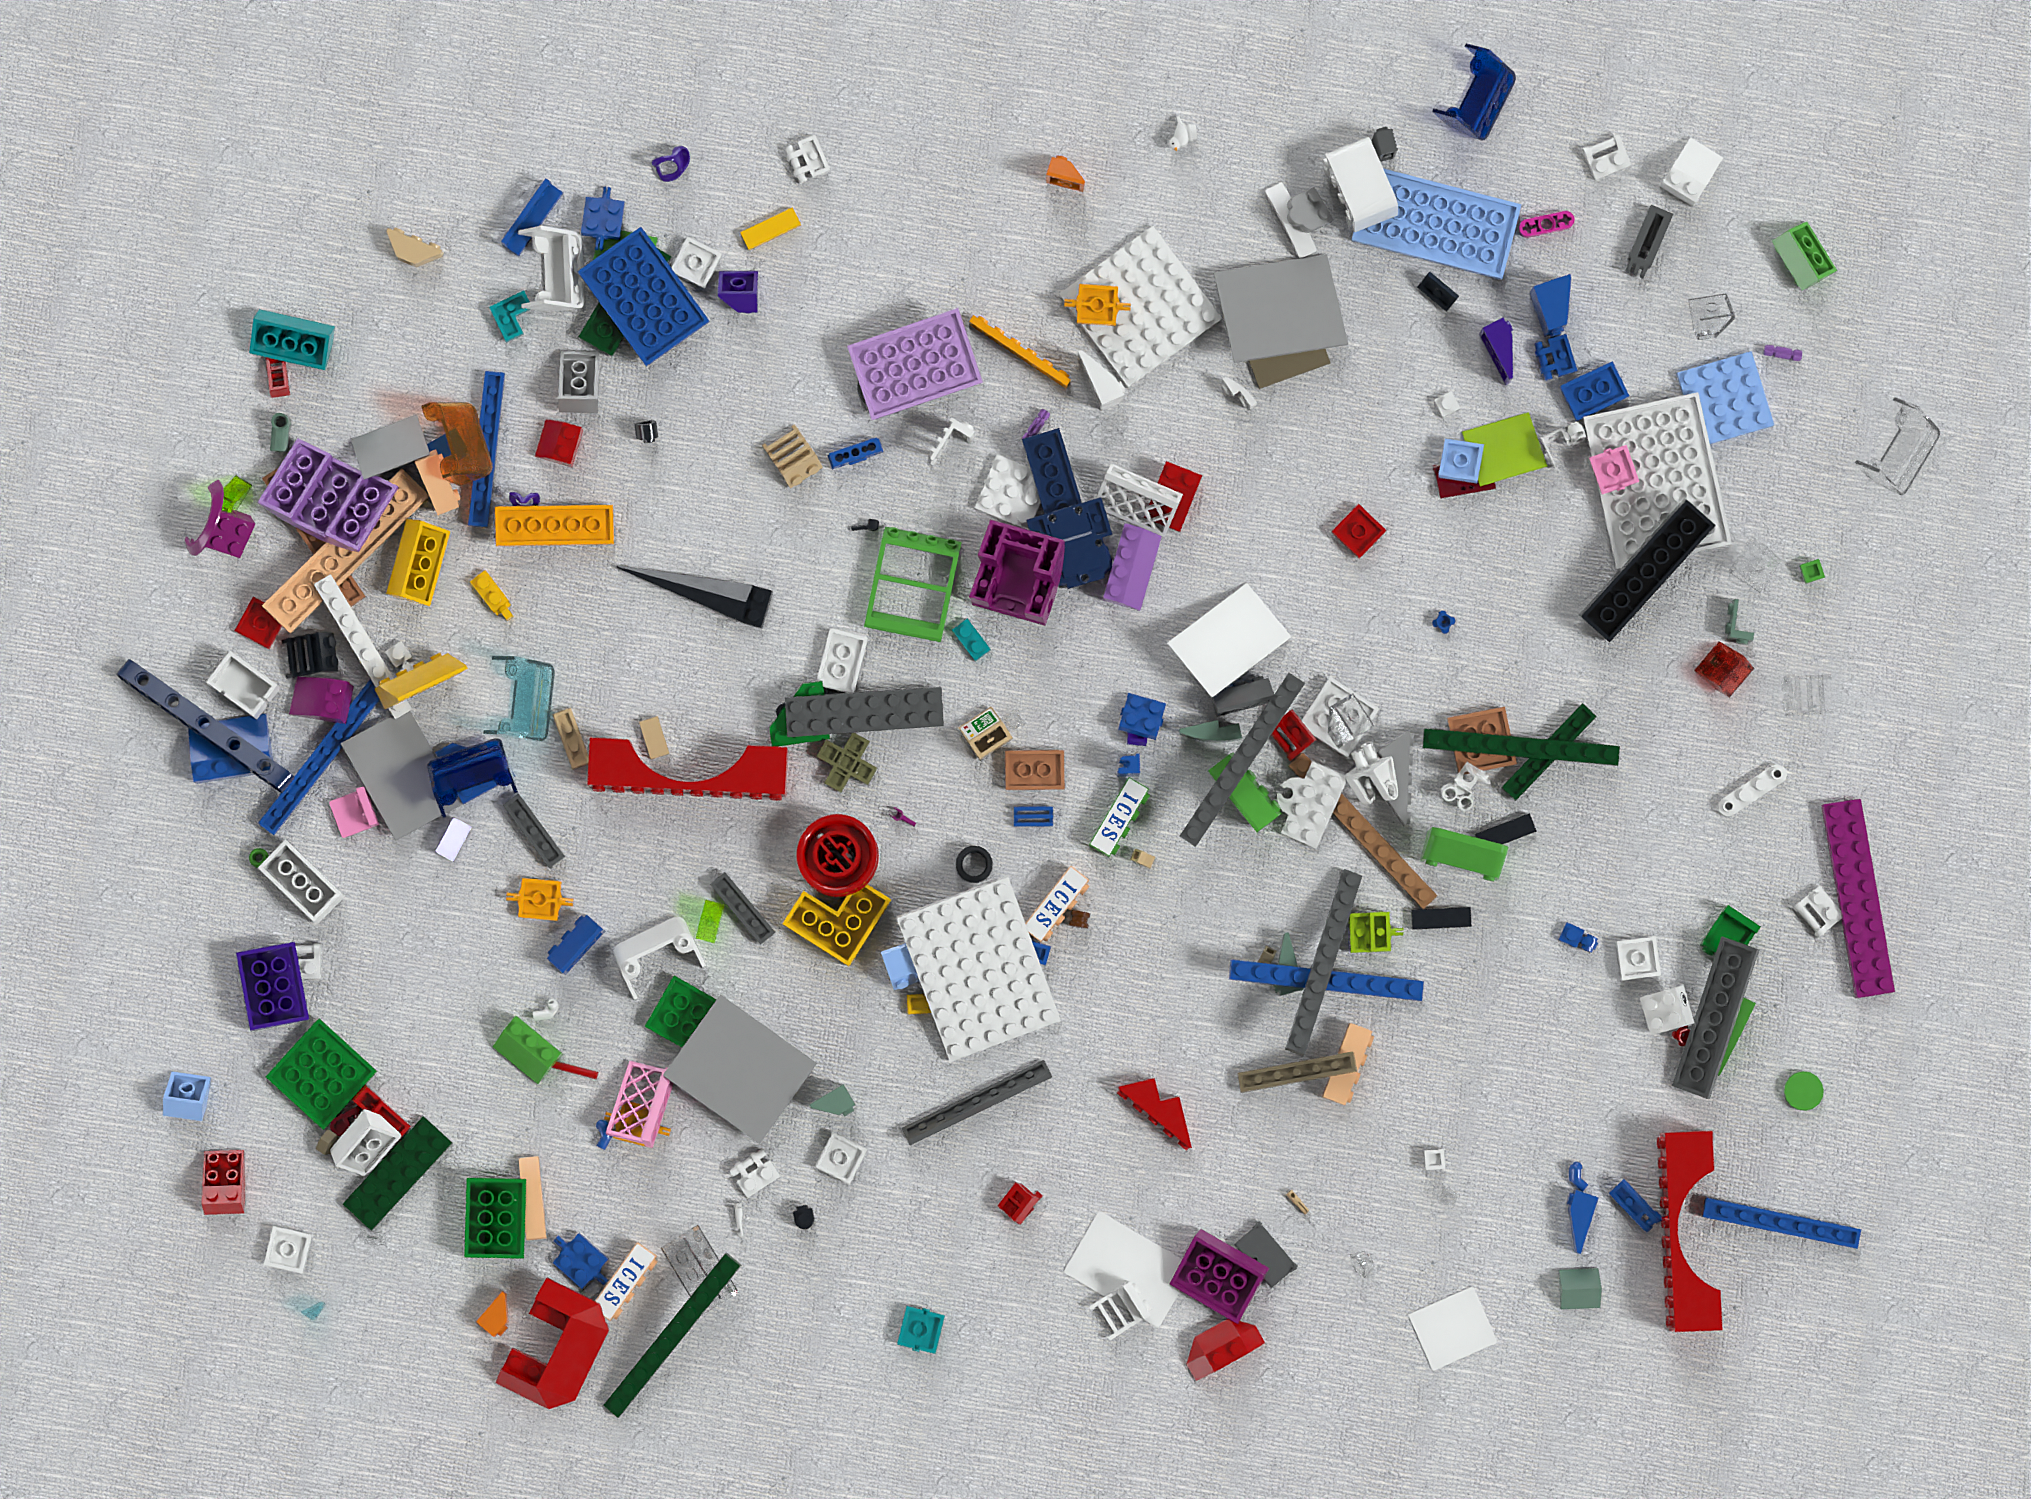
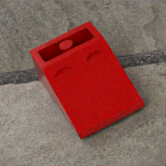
M244 1150L204 1151L201 1200L204 1215L244 1214Z

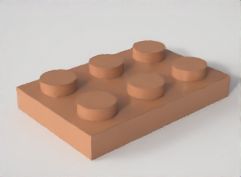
M1064 750L1005 751L1006 790H1065Z

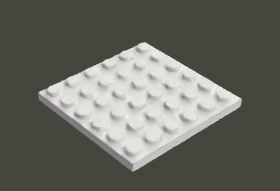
M1154 226L1147 229L1059 293L1063 301L1065 299L1076 300L1079 294V284L1118 286L1119 303H1131L1130 311L1119 310L1116 316V326L1081 324L1128 388L1222 320L1219 313ZM1068 307L1077 319L1076 307Z

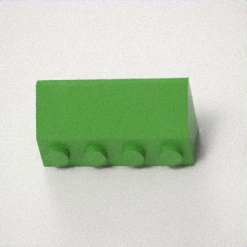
M1234 752L1208 770L1215 781L1233 757ZM1249 769L1229 798L1254 830L1259 832L1282 813L1280 805L1275 800L1272 801L1269 798L1268 790L1262 784L1259 785L1257 783L1255 774Z

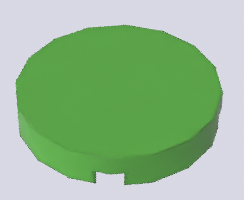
M1802 1071L1794 1073L1784 1084L1785 1100L1796 1110L1806 1111L1813 1109L1819 1105L1823 1098L1824 1089L1822 1082L1811 1072Z

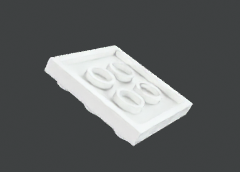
M997 454L975 509L1017 527L1029 530L1026 520L1035 517L1041 503L1031 469Z
M1330 677L1301 721L1315 738L1348 758L1380 708Z

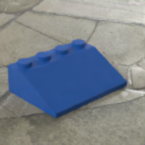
M261 714L258 719L247 716L219 721L273 760L267 714ZM204 723L201 728H207L209 723ZM188 728L194 783L200 784L254 775ZM234 745L231 750H237L240 745ZM264 767L262 769V772L269 771L271 767Z

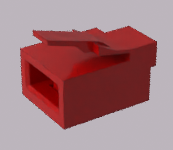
M1015 1182L998 1204V1207L1017 1224L1021 1225L1026 1217L1035 1209L1033 1206L1043 1195L1039 1191L1033 1194L1022 1183Z

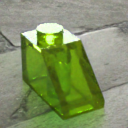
M235 475L223 488L222 510L229 513L232 510L237 511L252 488V484Z
M705 900L696 939L715 944L726 907L724 904Z

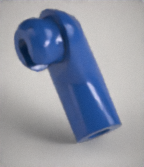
M599 1120L596 1123V1128L599 1129L601 1138L596 1146L605 1150L613 1136L606 1135L609 1123Z

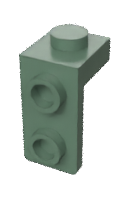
M1734 599L1728 605L1727 614L1730 615V622L1726 623L1725 634H1728L1727 639L1736 640V644L1748 645V642L1754 640V633L1735 630L1739 599Z

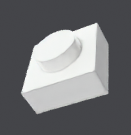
M1452 391L1434 400L1442 418L1460 410Z
M1444 1149L1424 1150L1425 1170L1445 1169Z

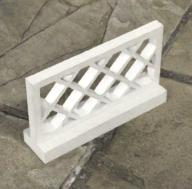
M1110 464L1097 498L1108 496L1111 504L1104 505L1107 513L1165 537L1183 494L1114 464ZM1107 482L1115 483L1118 489L1110 491ZM1128 489L1134 491L1136 496L1128 499L1124 491ZM1120 492L1124 500L1115 502L1112 495ZM1148 497L1152 499L1154 504L1145 506L1142 498ZM1138 500L1142 508L1133 510L1130 502ZM1126 504L1130 512L1123 513L1119 510L1118 506ZM1166 505L1173 509L1171 512L1164 514L1160 506ZM1156 508L1160 516L1151 518L1148 510ZM1144 512L1147 520H1139L1136 514ZM1162 519L1165 525L1164 530L1156 527L1154 522Z

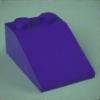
M1503 317L1483 327L1479 336L1506 386L1513 379V328L1510 322L1505 321Z

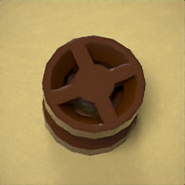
M1071 910L1072 920L1069 922V926L1088 929L1087 921L1091 913Z

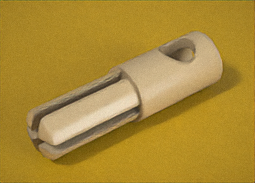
M1293 1190L1286 1194L1303 1214L1309 1212V1209Z

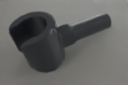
M869 519L868 525L851 526V530L876 531L879 527V521Z

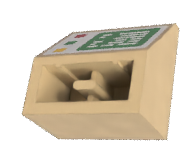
M989 707L958 727L979 761L1013 739L992 707Z

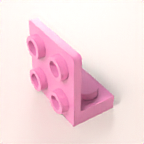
M364 786L357 788L356 792L329 802L342 838L380 825Z

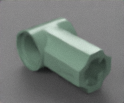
M276 413L271 419L270 451L288 452L291 420L284 413ZM280 417L286 419V424L283 427H278L276 423Z

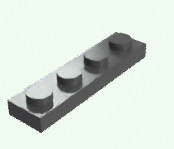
M519 793L503 804L504 808L549 868L565 858V855Z
M726 872L710 884L760 945L776 933Z

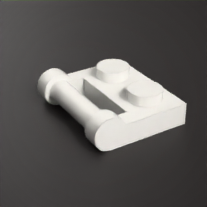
M1619 134L1613 135V138L1594 146L1582 148L1595 181L1632 166ZM1614 145L1616 146L1617 151L1593 159L1592 154Z
M1820 885L1792 907L1801 914L1815 931L1814 935L1817 938L1842 919L1841 910ZM1807 903L1824 922L1822 927L1804 907Z
M321 944L296 945L297 953H314V959H298L302 979H321Z

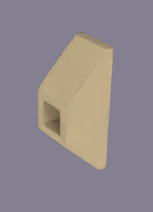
M395 227L393 230L388 228L386 231L398 260L419 267L443 257L444 253L440 249L441 247L435 243L430 242L428 245L422 242V238L415 235L411 237L406 236L403 230Z

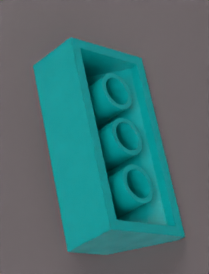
M259 309L253 318L249 353L326 370L333 345L335 326Z

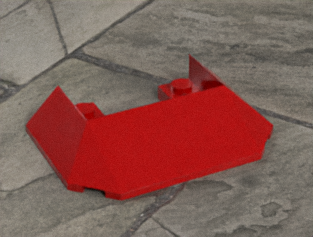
M547 1277L535 1297L529 1314L562 1330L563 1333L548 1364L512 1348L504 1366L500 1369L496 1384L547 1409H552L576 1400L609 1332V1327L605 1321L600 1303Z

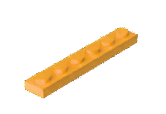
M973 315L970 319V326L1067 389L1071 379H1069L1070 375L1061 369L1057 371L1053 368V364L1050 361L1039 359L1036 357L1037 353L1030 348H1022L1018 340L1013 337L1007 338L1004 336L1005 332L996 326L992 328L982 316L977 318Z

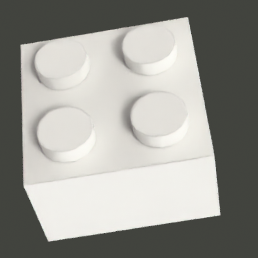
M1684 985L1640 997L1651 1035L1694 1023Z

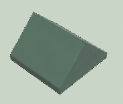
M1599 1268L1559 1270L1561 1309L1601 1308L1602 1286Z

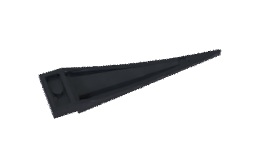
M621 565L616 566L622 571L694 601L740 623L760 629L763 628L773 595L772 590L750 584Z

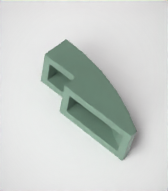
M1218 720L1179 729L1180 735L1199 741L1217 743L1242 740L1239 723L1219 727Z

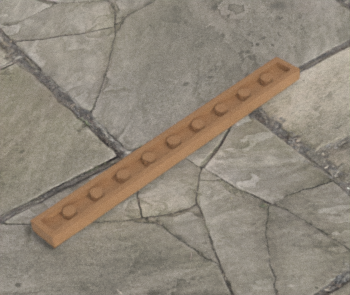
M1302 753L1288 767L1298 777L1305 778L1312 761ZM1341 793L1333 815L1408 895L1424 909L1437 897L1436 893Z

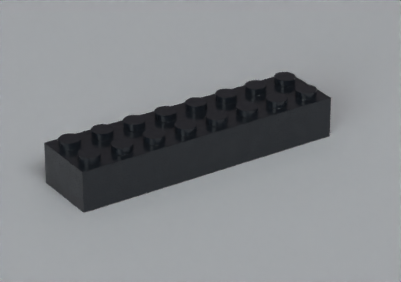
M1684 498L1584 608L1579 616L1608 642H1611L1716 525Z

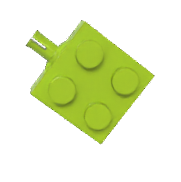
M1390 912L1350 913V953L1390 952L1392 936L1404 935V932H1396L1403 931V927L1391 928Z

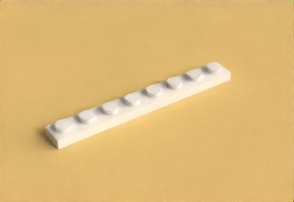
M330 574L314 584L316 590L374 686H380L378 682L387 677L390 680L394 679L332 575ZM407 700L388 708L394 719L412 710Z

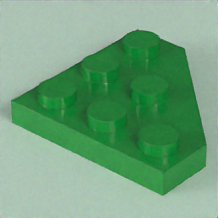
M823 681L802 683L793 697L824 695ZM785 707L769 726L771 746L774 747L830 739V734L787 737Z

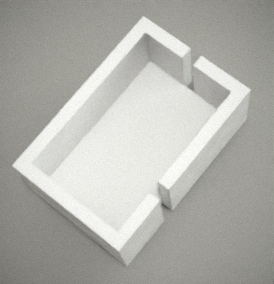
M231 651L228 652L207 680L211 687L255 719H258L267 707L265 704L266 700L270 702L280 689L277 684Z

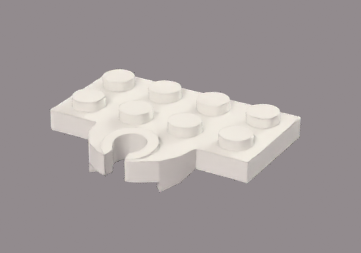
M1312 761L1305 778L1292 777L1284 781L1280 786L1291 788L1293 796L1285 798L1282 793L1277 792L1278 804L1282 811L1288 814L1281 833L1317 849L1347 782L1345 775Z

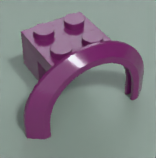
M216 480L208 486V490L211 493V508L206 525L196 541L192 538L191 540L188 537L185 538L186 548L192 556L199 555L207 547L241 558L255 527V522L251 515L232 510L231 513L222 510L224 490L220 480Z

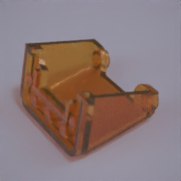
M429 402L421 406L425 418L432 422L438 421L442 423L451 455L444 458L440 463L443 479L462 486L491 473L493 468L476 409L472 404L468 402Z

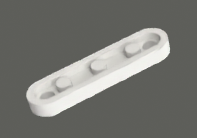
M1778 764L1767 768L1722 798L1717 805L1718 812L1725 817L1736 814L1784 782L1787 776L1785 768ZM1774 771L1780 772L1779 778L1774 776ZM1726 803L1731 804V810L1725 808Z

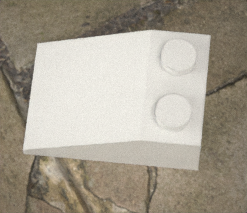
M1690 137L1660 187L1693 207L1723 157Z
M1083 350L1078 351V361L1101 411L1122 402L1125 395L1122 382H1117L1116 377Z

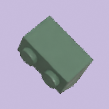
M844 1084L809 1104L812 1109L839 1116L843 1114L844 1117L854 1112L853 1107L856 1106Z

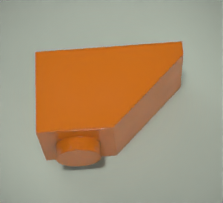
M504 1291L498 1295L476 1321L493 1337L497 1335L501 1337L508 1329L506 1326L509 1322L507 1293Z

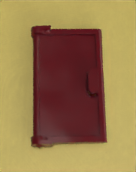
M1433 465L1440 499L1496 489L1495 482L1480 486L1479 481L1471 483L1439 478L1440 465Z

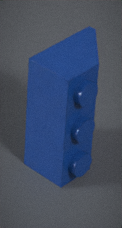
M581 915L574 923L576 927L572 931H566L561 937L563 941L558 946L554 945L548 951L549 956L547 959L565 975L605 933V930L588 915L585 917Z

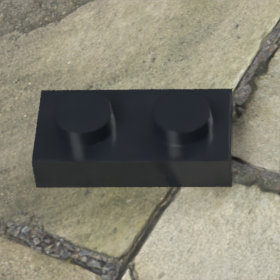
M1431 272L1417 286L1419 290L1446 312L1459 298L1458 294Z

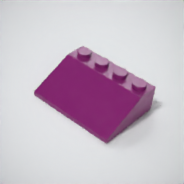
M1200 1229L1194 1236L1169 1284L1238 1324L1269 1268Z

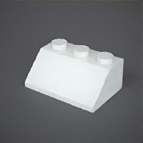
M364 1109L330 1149L335 1166L367 1177L400 1139L401 1134L381 1115Z

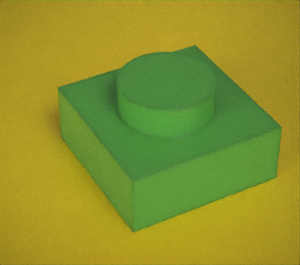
M1819 559L1799 565L1805 584L1825 578Z

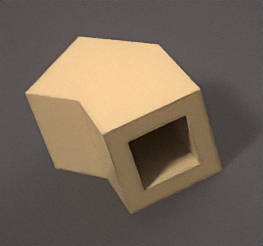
M1134 849L1130 860L1150 869L1155 857L1144 851Z

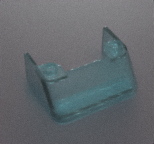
M492 656V660L505 662L507 678L515 680L511 719H502L498 730H484L483 734L511 739L544 741L549 731L555 676L554 667L550 663L516 656Z

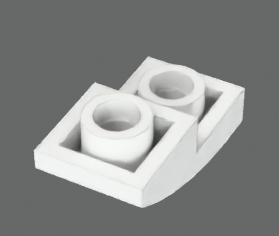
M1227 377L1222 379L1223 385L1221 387L1227 396L1230 394L1233 398L1239 394L1241 404L1244 407L1247 406L1249 410L1257 405L1253 396L1240 384Z

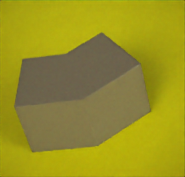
M1265 946L1258 963L1271 964L1277 951Z
M327 1129L320 1137L316 1150L324 1155L331 1154L330 1149L338 1141V1136Z

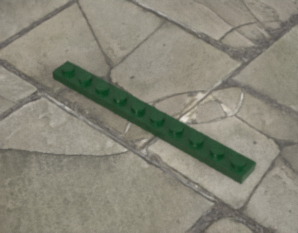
M1425 728L1422 749L1610 766L1619 765L1620 746Z
M728 1253L723 1255L604 1403L603 1406L617 1418L624 1413L742 1265Z

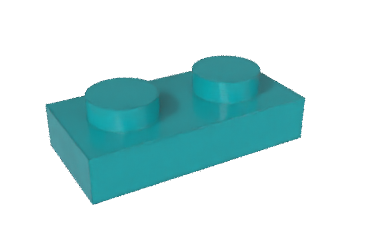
M968 618L952 629V632L975 662L991 651Z

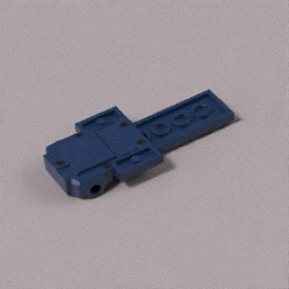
M1060 428L1022 439L1044 512L1043 515L1027 519L1028 528L1030 531L1065 541L1064 560L1059 586H1066L1067 589L1105 578L1104 574L1112 569L1113 562L1109 549L1104 544L1102 538L1113 534L1102 498L1099 497L1082 503Z

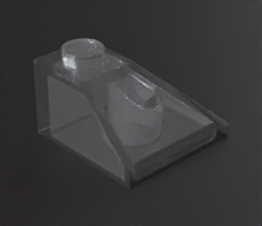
M1727 293L1688 299L1692 326L1697 340L1716 338L1735 319V313Z
M1353 693L1329 707L1328 734L1338 749L1374 727V724Z

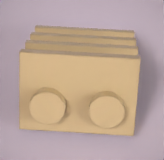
M795 424L791 426L793 428L791 432L768 447L766 444L762 445L790 489L823 468L817 455ZM797 436L799 437L798 439H796L795 441H793V442L790 443L789 445L785 446L784 448H782L781 450H779V451L776 452L775 454H772V452L776 451L777 449H779L780 447H782V446L785 445L786 443L790 442L791 440H793V439L796 438ZM804 444L802 448H800L793 454L789 455L782 461L778 462L779 459L783 458L784 456H786L787 454H789L790 452Z

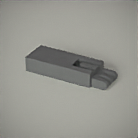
M1652 204L1650 205L1627 260H1629V263L1625 270L1629 273L1632 266H1634L1633 275L1636 276L1639 269H1641L1640 278H1644L1647 269H1650L1673 213ZM1642 245L1650 248L1646 260L1644 259V256L1647 252L1645 250H1642L1638 257Z

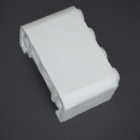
M1369 137L1325 154L1323 169L1326 176H1330L1333 186H1337L1339 189L1338 198L1341 204L1345 203L1346 205L1345 219L1349 228L1352 227L1354 232H1357L1398 215V203Z

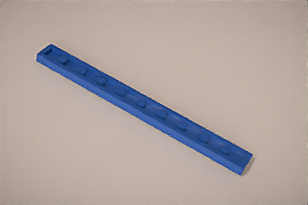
M371 679L350 704L346 724L336 723L294 776V780L280 794L258 822L259 825L274 836L342 750L341 743L352 737L380 701L374 689L376 687Z
M1230 960L1228 980L1305 988L1311 968ZM1332 971L1326 991L1422 1001L1424 981Z

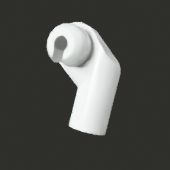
M549 999L544 1010L533 1011L534 1021L552 1019L559 1009L558 1002L555 999Z

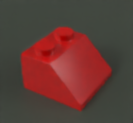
M546 419L535 457L573 467L583 434L582 427L562 421Z

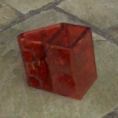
M1718 641L1694 671L1714 689L1730 698L1754 670V667L1744 655Z

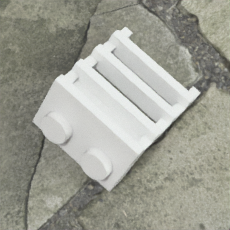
M951 417L949 420L950 428H944L943 439L939 437L937 439L938 447H932L930 460L932 462L930 465H935L953 434L971 444L975 438L974 427L965 421L960 423Z
M1128 1281L1089 1306L1090 1310L1098 1306L1114 1331L1108 1337L1109 1340L1151 1316L1149 1311L1152 1309L1146 1300L1141 1301L1138 1296L1141 1292L1135 1283L1131 1285ZM1117 1293L1134 1318V1321L1127 1324L1111 1298ZM1106 1300L1109 1301L1124 1325L1120 1330H1117L1101 1305Z

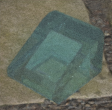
M324 1301L319 1302L301 1311V1313L311 1320H315L326 1304Z

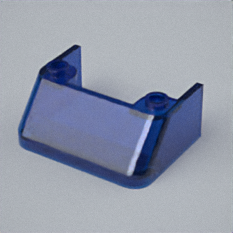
M1466 43L1464 47L1474 55L1470 62V71L1475 77L1459 109L1457 107H1450L1445 112L1433 108L1432 112L1446 125L1474 139L1483 141L1489 136L1515 84L1516 75L1490 49Z
M498 738L435 758L427 764L432 791L443 818L447 817L444 806L455 803L458 798L457 792L494 780L498 786H508L511 784L514 794L518 793L502 740Z

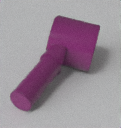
M893 807L898 813L895 816L889 814L891 818L896 821H905L915 827L916 822L903 815V811L899 808Z

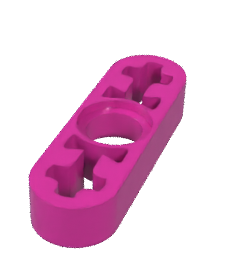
M1569 211L1529 218L1520 223L1518 231L1522 237L1531 238L1568 230L1574 224L1575 218ZM1563 216H1566L1567 219L1570 218L1568 225L1561 222L1557 224L1558 228L1555 227L1556 222L1553 217H1556V221L1562 220ZM1544 219H1548L1552 223V227L1548 230L1543 229L1541 226V222ZM1535 221L1538 222L1537 227L1539 232L1536 231L1537 228L1531 229L1530 233H1527L1526 230L1523 231L1522 228L1525 227V224H1528L1529 227H1532L1536 225Z

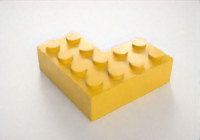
M867 884L860 891L846 896L838 911H835L803 890L782 924L850 967L892 900Z

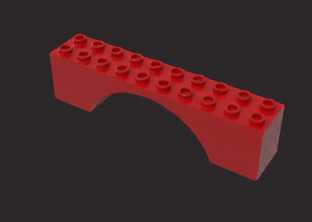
M590 738L587 785L594 792H605V789H611L614 793H624L625 790H631L634 794H644V791H651L654 795H664V792H671L674 796H683L684 793H690L694 797H703V793L710 794L714 798H723V794L730 795L734 799H742L743 795L750 796V799L762 800V796H766L770 800L782 801V797H786L789 750L787 747L748 745L740 759L720 775L702 781L685 782L669 779L650 769L638 757L629 739Z
M1713 1131L1660 1133V1137H1657V1149H1660L1661 1157H1658V1169L1662 1171V1177H1659V1188L1663 1191V1197H1660V1208H1663L1664 1211L1661 1228H1664L1665 1236H1662V1248H1665L1666 1256H1663V1268H1666L1667 1276H1664V1288H1667L1668 1296H1665V1308H1668L1669 1316H1666V1327L1671 1332L1723 1330L1721 1290L1705 1283L1693 1272L1684 1258L1678 1237L1679 1214L1686 1196L1700 1179L1714 1171Z

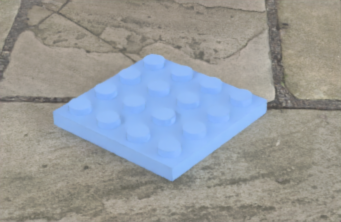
M1752 351L1676 374L1683 395L1699 393L1710 445L1774 426Z

